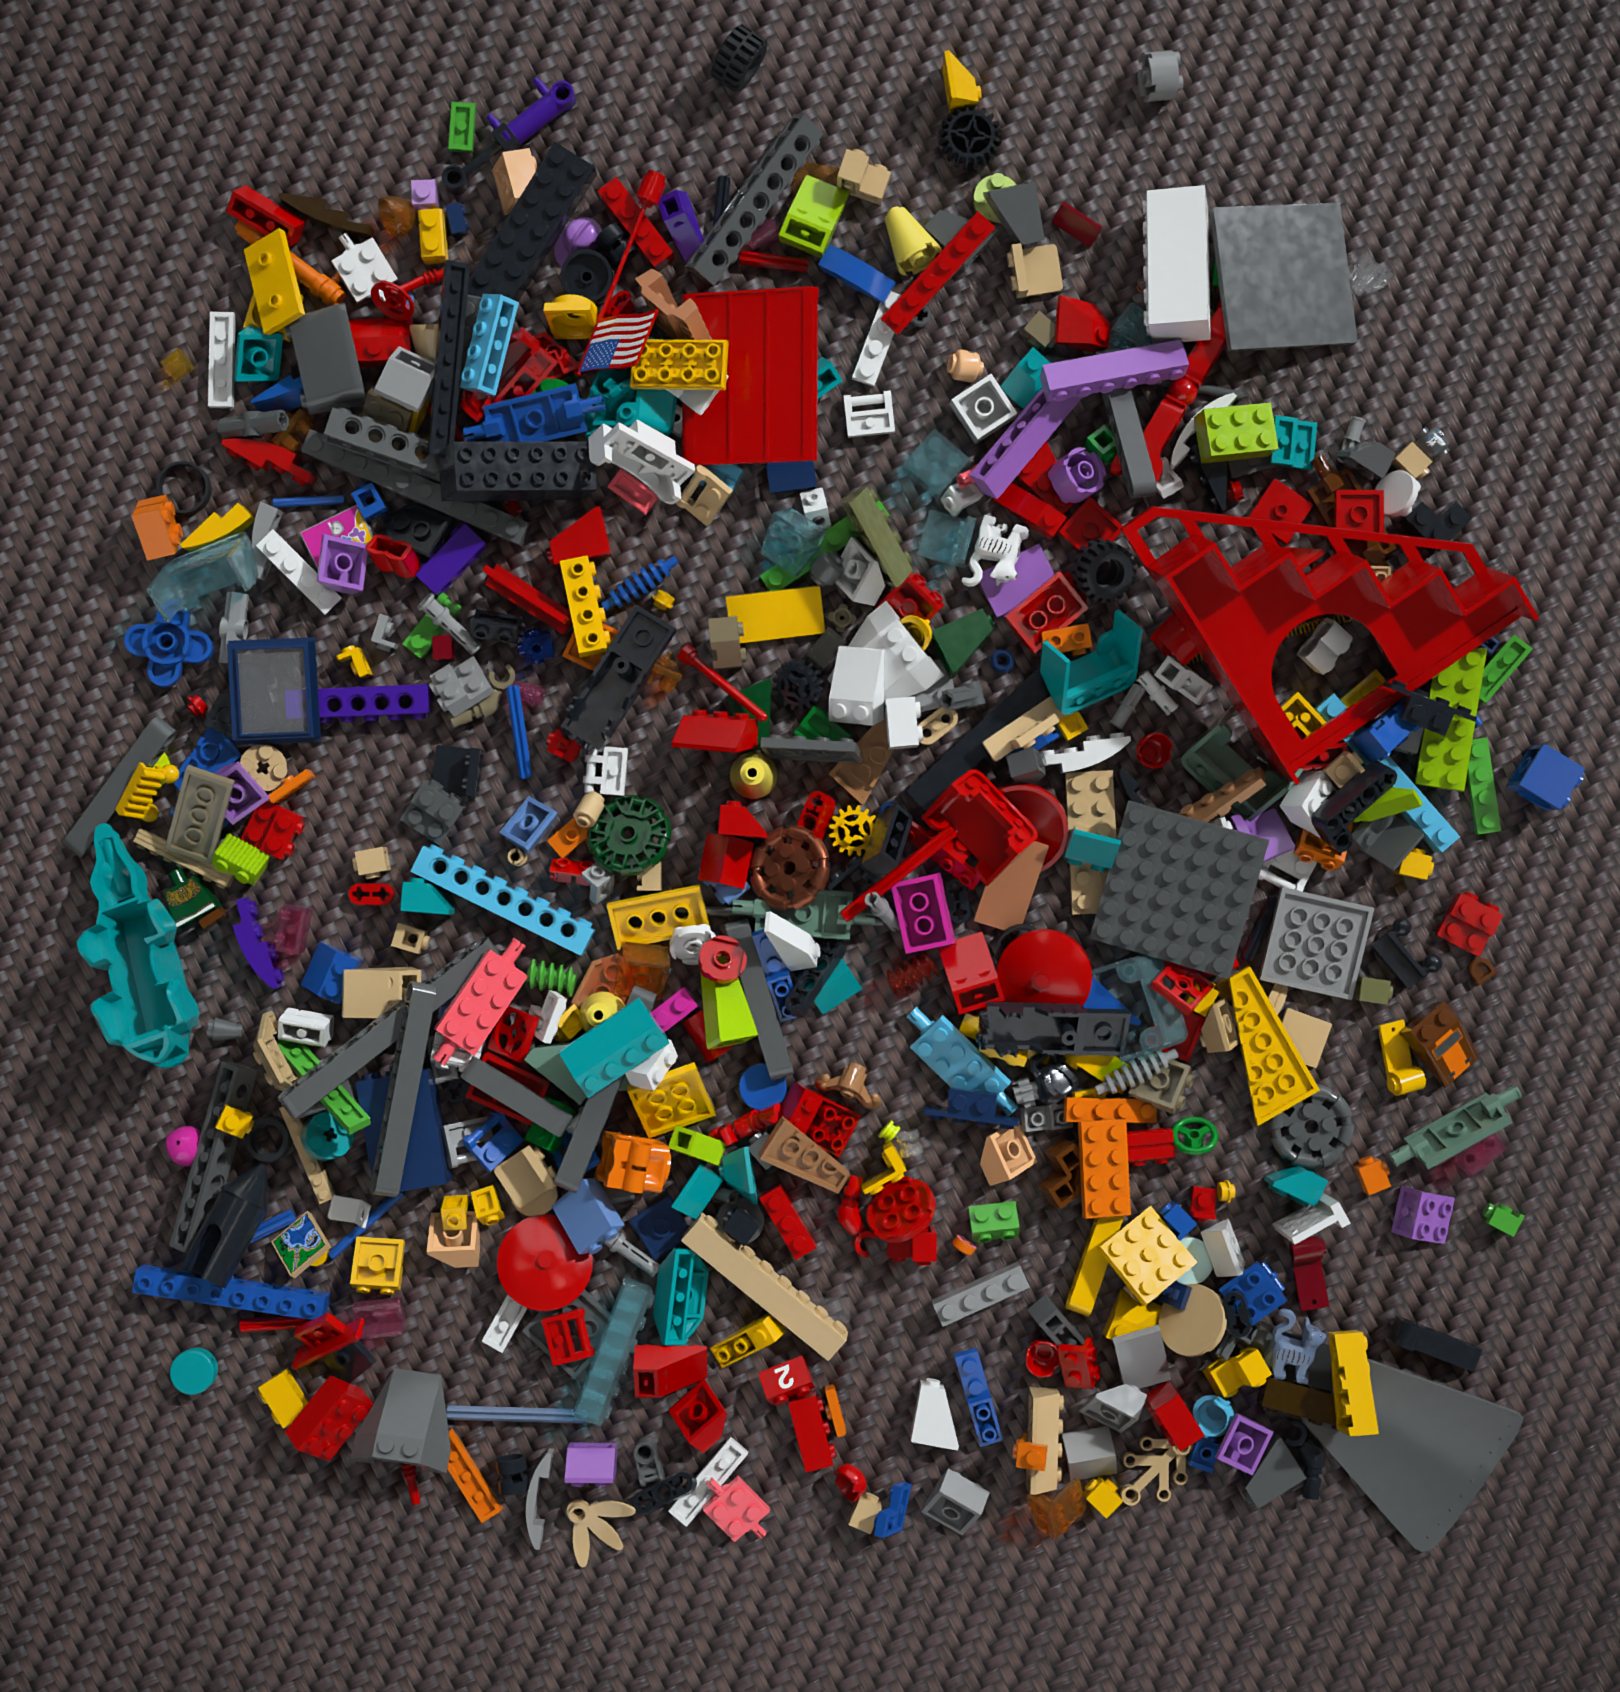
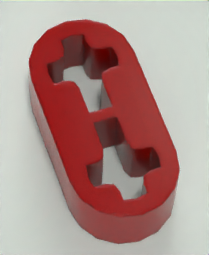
M621 291L614 295L608 304L603 318L618 314H630L635 307V301L630 292Z
M359 883L351 886L348 895L354 904L386 905L394 900L395 890L389 884ZM359 887H361L363 892H370V896H364L359 901V898L354 896V892H357ZM385 887V891L389 892L390 895L385 897V901H382V897L374 896V892H381L382 888Z

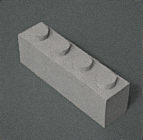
M1017 1261L933 1299L932 1304L944 1327L1030 1288Z

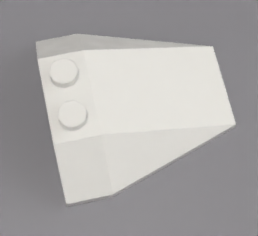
M887 601L866 617L848 645L849 647L884 649V706L886 699L909 697L926 691L945 676L933 659L926 655L900 622V617ZM833 669V671L831 672V674L829 675V677L827 678L828 681H829L831 684H832L834 669Z

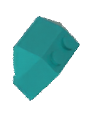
M673 1249L658 1268L653 1317L663 1345H685L704 1317L709 1271L699 1255L692 1249Z

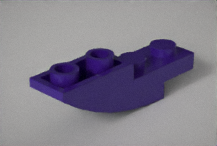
M251 897L236 900L242 923L233 925V929L244 956L259 977L272 989L283 987V971L281 968H278L276 962L278 950L275 945H272V941L262 942L261 940L264 934L261 925L257 924L255 915H258V909L255 901H252Z

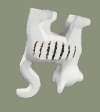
M985 515L979 528V537L975 544L974 553L969 561V567L974 575L972 578H962V583L970 587L977 585L981 581L983 570L978 564L980 559L999 562L990 574L991 578L996 579V586H999L1001 582L1007 583L1010 580H1016L1018 574L1015 570V564L1020 557V544L1022 540L1028 538L1029 530L1024 526L1016 524L1007 539L1002 538L1001 535L1008 530L1007 524H998L995 527L993 525H995L996 518Z

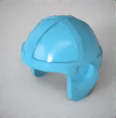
M1206 1395L1196 1401L1193 1408V1417L1204 1433V1438L1209 1436L1218 1437L1227 1433L1234 1419V1411L1229 1405V1401H1225L1216 1395Z

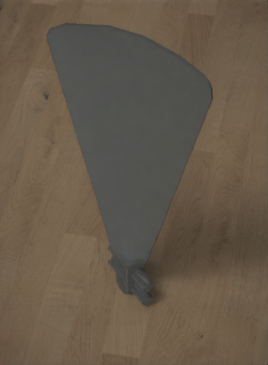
M1221 1293L1219 1297H1220L1221 1300L1223 1301L1222 1304H1223V1307H1224V1298H1225V1297H1224V1296L1222 1295V1293ZM1237 1316L1241 1324V1331H1243L1246 1325L1241 1323L1240 1317ZM1227 1321L1225 1335L1215 1354L1220 1359L1222 1358L1227 1361L1237 1344L1240 1350L1248 1347L1258 1349L1263 1357L1269 1347L1275 1326L1258 1321L1252 1326L1247 1336L1236 1337L1230 1332ZM1288 1330L1282 1333L1284 1336L1302 1340V1335ZM1322 1343L1316 1349L1314 1361L1307 1369L1309 1372L1307 1385L1333 1391L1330 1348L1328 1344ZM1367 1358L1370 1366V1380L1379 1434L1348 1436L1331 1428V1424L1323 1422V1425L1320 1426L1308 1422L1309 1418L1300 1416V1419L1414 1549L1421 1552L1430 1551L1451 1529L1488 1479L1519 1433L1523 1416L1519 1412ZM1286 1364L1284 1366L1286 1371L1285 1379L1296 1381L1295 1366Z

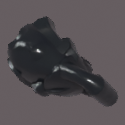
M1036 1053L1030 1057L1029 1066L1037 1083V1094L1039 1100L1048 1106L1058 1101L1078 1087V1078L1072 1070L1061 1064L1057 1054ZM1051 1056V1063L1045 1065L1040 1070L1036 1068L1038 1063Z

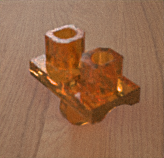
M301 409L294 415L288 411L285 413L289 417V426L286 431L277 432L271 440L277 446L293 453L301 445L293 436L300 431L307 437L310 429L315 430L313 424L308 420L309 417Z
M667 651L665 656H660L657 661L661 663V666L655 664L651 670L653 674L646 684L651 685L655 675L664 677L660 689L672 694L677 683L681 684L683 677L681 674L667 669V666L676 669L678 664L670 660L672 653Z

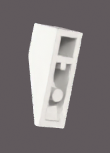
M766 912L764 932L788 969L795 971L817 967L820 947L818 943H815L811 935L773 912Z

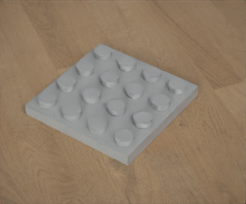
M1280 887L1258 979L1352 1000L1375 908Z

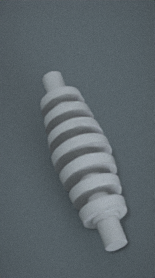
M1172 1049L1166 1053H1162L1161 1050L1156 1051V1058H1154L1152 1053L1147 1054L1149 1060L1147 1062L1143 1056L1138 1057L1139 1066L1132 1059L1129 1061L1131 1070H1128L1127 1066L1123 1064L1121 1066L1122 1074L1116 1069L1112 1071L1114 1078L1111 1079L1108 1074L1105 1076L1103 1083L1095 1086L1098 1095L1107 1091H1111L1112 1094L1117 1093V1086L1122 1091L1126 1090V1082H1128L1131 1088L1135 1087L1134 1078L1137 1079L1140 1085L1145 1083L1142 1074H1145L1147 1079L1150 1080L1153 1078L1151 1070H1154L1156 1075L1161 1073L1159 1066L1162 1065L1164 1069H1167L1169 1067L1168 1063L1179 1057L1176 1050Z

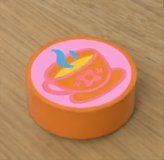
M956 1235L952 1241L959 1251L968 1256H972L977 1249L971 1241L961 1235Z

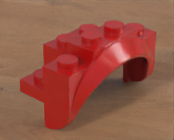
M521 327L510 336L496 396L476 394L464 389L459 404L476 422L480 420L483 423L485 421L484 405L532 394L558 361L540 346V342Z

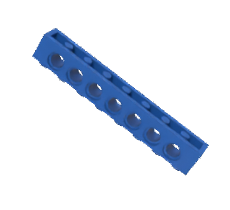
M146 1264L136 1268L132 1293L310 1320L328 1313L331 1292L231 1278L225 1289L203 1279L202 1276L192 1271Z

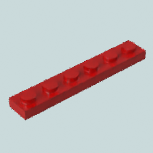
M977 211L882 316L881 321L899 336L995 230V226Z

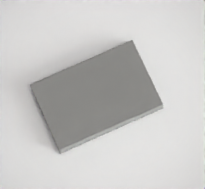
M1159 1325L1112 1338L1123 1385H1134L1141 1389L1171 1380Z

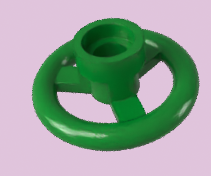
M1190 1116L1182 1118L1172 1127L1173 1145L1181 1152L1189 1155L1205 1154L1211 1151L1218 1142L1216 1127L1210 1121L1201 1117ZM1194 1123L1203 1125L1204 1127L1198 1130H1190L1183 1126ZM1178 1133L1185 1136L1184 1145L1179 1141ZM1211 1133L1210 1142L1203 1146L1204 1135Z

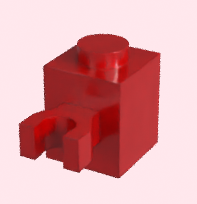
M561 728L556 729L555 732L551 731L546 740V744L549 745L546 751L571 763L576 762L582 746L575 743L574 740H568L562 736Z

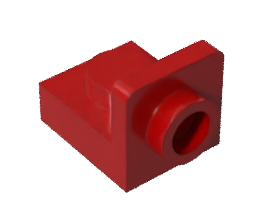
M1192 1185L1189 1214L1195 1217V1221L1209 1223V1219L1216 1220V1214L1214 1213L1217 1196L1216 1188Z

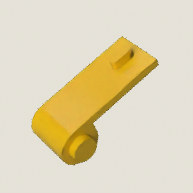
M1403 1019L1378 1025L1387 1074V1087L1396 1096L1424 1089L1426 1085L1423 1071L1420 1067L1412 1065L1409 1044L1399 1033L1405 1028V1021Z
M1063 1055L1067 1058L1065 1063L1076 1070L1080 1066L1102 1082L1105 1081V1076L1108 1074L1111 1079L1114 1078L1112 1071L1116 1069L1122 1074L1121 1066L1123 1064L1127 1066L1128 1070H1131L1128 1064L1116 1056ZM1119 1086L1116 1087L1117 1092L1122 1095L1125 1090L1122 1091Z

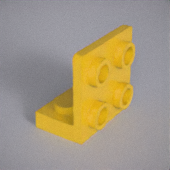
M892 1141L883 1145L884 1151L881 1153L889 1169L863 1183L862 1191L864 1194L870 1192L871 1195H874L883 1189V1184L891 1180L894 1183L904 1177L903 1173L907 1170Z

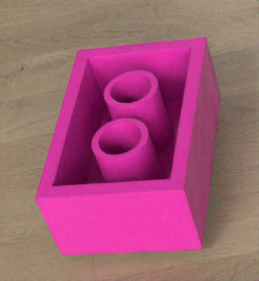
M941 873L900 881L892 887L906 954L950 945L956 942Z

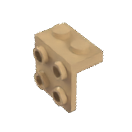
M1021 243L1011 245L1010 251L1007 253L1008 267H1012L1013 276H1010L1012 291H1016L1017 298L1055 293L1062 290L1063 283L1056 245L1050 244L1022 249Z
M533 1143L494 1169V1173L515 1205L519 1208L556 1186L554 1185L557 1176L556 1171L552 1166L548 1167L544 1161L545 1155L538 1145L535 1147Z

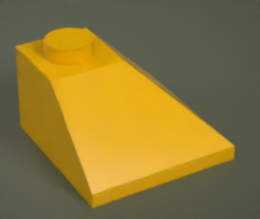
M949 50L944 51L942 73L949 113H954L956 108L963 112L965 105L969 107V110H972L973 106H978V102L982 100L981 88L976 86L975 78Z
M1120 1288L1103 1329V1334L1106 1338L1112 1340V1338L1158 1325L1162 1305L1150 1301L1147 1305L1143 1306L1133 1299L1129 1293Z

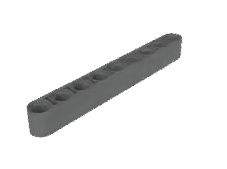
M410 981L407 986L370 1184V1191L373 1195L397 1197L400 1190L436 997V986L433 984Z
M635 985L626 1005L640 997L651 1012L657 994ZM625 1074L588 1098L555 1178L554 1185L577 1193Z

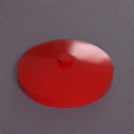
M1012 783L997 788L1034 826L1038 833L1035 841L1049 845L1040 872L1048 869L1060 858L1068 840V820L1061 803L1049 791L1029 783Z
M1051 929L1031 930L1012 940L1003 951L996 972L1004 995V1002L1080 1004L1082 1007L1089 996L1093 979L1090 960L1080 944L1070 936Z
M536 1215L516 1224L504 1237L497 1256L498 1276L506 1293L519 1305L534 1311H554L571 1304L585 1290L593 1268V1255L589 1253L578 1254L556 1215Z

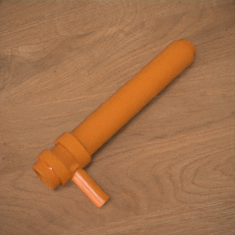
M240 220L235 225L237 235L251 245L266 236ZM290 251L296 279L309 288L310 293L316 298H322V302L327 306L341 304L345 299L346 293L339 285L342 279L338 272L330 279L327 275L317 272Z

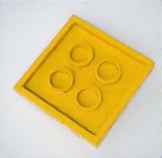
M695 1062L667 1071L663 1080L654 1091L631 1086L630 1084L626 1085L629 1097L648 1138L672 1131L676 1125L684 1127L716 1116Z
M1152 1206L1098 1248V1251L1143 1306L1147 1305L1197 1263Z

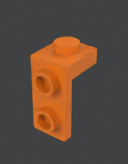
M1023 1433L1021 1438L1017 1439L1013 1448V1459H1016V1467L1045 1471L1048 1445L1028 1442V1433Z

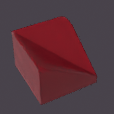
M450 635L433 636V660L436 662L454 661V638Z

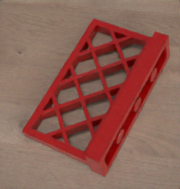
M496 564L494 569L488 565L484 566L482 571L488 576L484 583L486 586L565 636L572 625L571 613L568 609Z

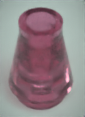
M772 217L769 220L765 219L751 234L752 238L749 245L754 251L779 239L780 229Z
M514 680L512 685L519 686L521 700L531 707H540L544 701L546 690L541 685Z

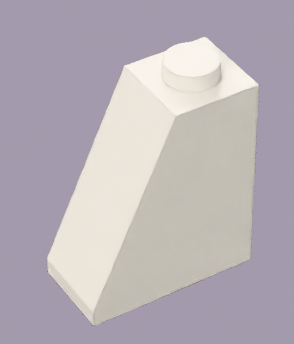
M927 1378L926 1381L920 1380L910 1433L911 1442L958 1451L959 1445L944 1385L940 1384L939 1380Z

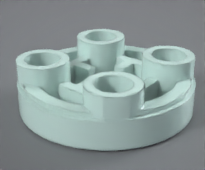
M1184 1237L1180 1242L1197 1263L1176 1281L1184 1285L1199 1284L1208 1278L1213 1266L1204 1242L1195 1237Z

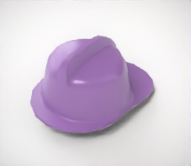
M580 217L570 222L555 244L554 255L556 261L562 266L568 256L578 250L589 249L596 251L599 246L595 239L602 231L600 225L588 217Z

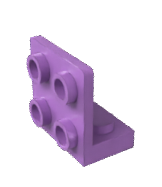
M1275 808L1261 813L1250 822L1247 819L1243 820L1240 813L1231 817L1233 830L1269 839L1263 863L1295 849V844Z
M1401 1186L1391 1232L1410 1239L1444 1244L1453 1211L1454 1197L1427 1193Z

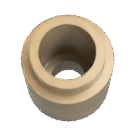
M589 791L582 797L573 814L578 825L582 827H592L595 825L604 808L605 800L602 795Z

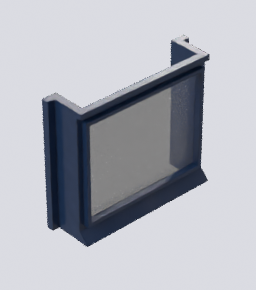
M316 637L228 641L227 653L234 746L322 742Z

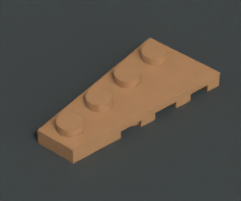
M885 713L884 720L873 725L857 742L863 754L862 763L839 762L829 773L836 782L863 806L893 750H888Z

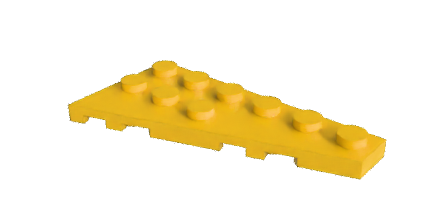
M1247 966L1231 975L1228 983L1255 1122L1259 1126L1320 1091L1254 972L1250 966Z

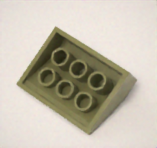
M863 486L839 501L866 550L878 561L884 582L897 588L913 571L910 566L913 561L908 552H903L899 546L902 541L895 530L891 531L887 523L890 522L887 513L884 509L880 511L876 502L879 499L872 488L869 490L866 486Z

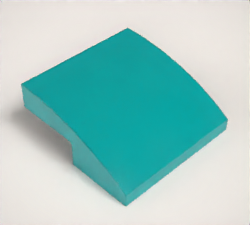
M1275 415L1274 424L1279 449L1270 455V463L1292 469L1313 470V465L1310 461L1314 459L1317 423L1301 421L1294 417Z

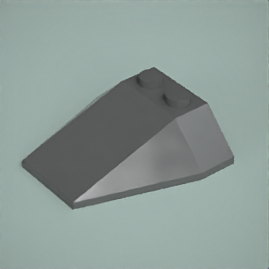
M394 1368L355 1435L350 1460L375 1464V1460L417 1465L421 1466L422 1471L446 1474L451 1446L442 1376Z

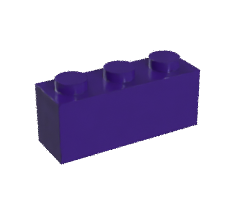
M466 524L462 527L460 525L451 532V538L446 543H441L435 555L429 561L426 559L421 563L419 572L416 574L437 596L445 592L489 547Z

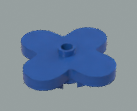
M172 600L163 603L157 610L155 623L152 625H133L126 631L124 636L125 647L131 654L137 657L149 658L148 676L155 685L162 688L172 687L180 680L184 663H205L211 658L214 651L213 642L205 633L189 630V610L178 601ZM168 642H173L170 647L166 648Z

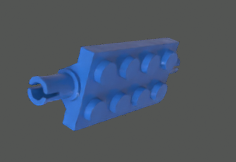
M576 383L484 405L485 421H483V424L463 428L464 435L473 433V435L465 437L466 442L485 438L491 440V442L549 441L588 431L585 414L604 411L605 403L595 405L604 401L602 395L581 400Z

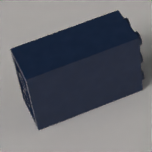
M423 1063L399 1192L447 1184L454 1178L452 1169L447 1164V1153L441 1127L445 1125L438 1084H435L432 1067H428L427 1063ZM392 1069L385 1071V1075H381L380 1071L366 1073V1075H362L361 1080L355 1082L359 1106L367 1113L371 1121L370 1125L363 1128L371 1176Z

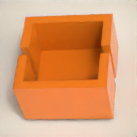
M167 495L138 501L131 517L147 561L174 555L178 545H180L183 531L179 523L176 524L174 518L176 513L172 501H168Z

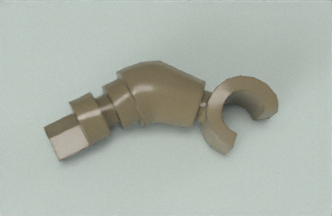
M509 664L505 666L506 674L502 679H495L494 671L487 668L486 675L494 693L456 717L450 712L447 713L453 727L471 722L473 717L478 719L483 716L486 718L498 709L503 692L500 689H505L507 686L512 685L515 680V672Z

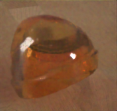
M385 196L379 199L378 211L384 229L396 237L406 236L413 229L416 221V211L412 202L401 196Z

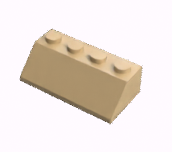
M1029 1387L1028 1442L1048 1445L1046 1470L1026 1469V1484L1030 1495L1056 1490L1057 1482H1061L1062 1472L1061 1467H1058V1458H1062V1443H1058V1435L1063 1433V1420L1059 1419V1410H1063L1064 1398L1060 1395L1057 1388Z

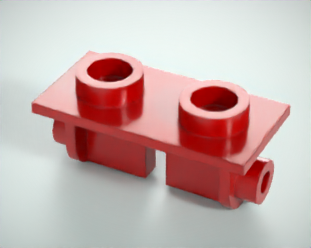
M553 858L549 869L550 879H554V882L571 883L572 876H575L576 884L590 886L591 884L582 878V872L595 863L590 861H573L567 858Z

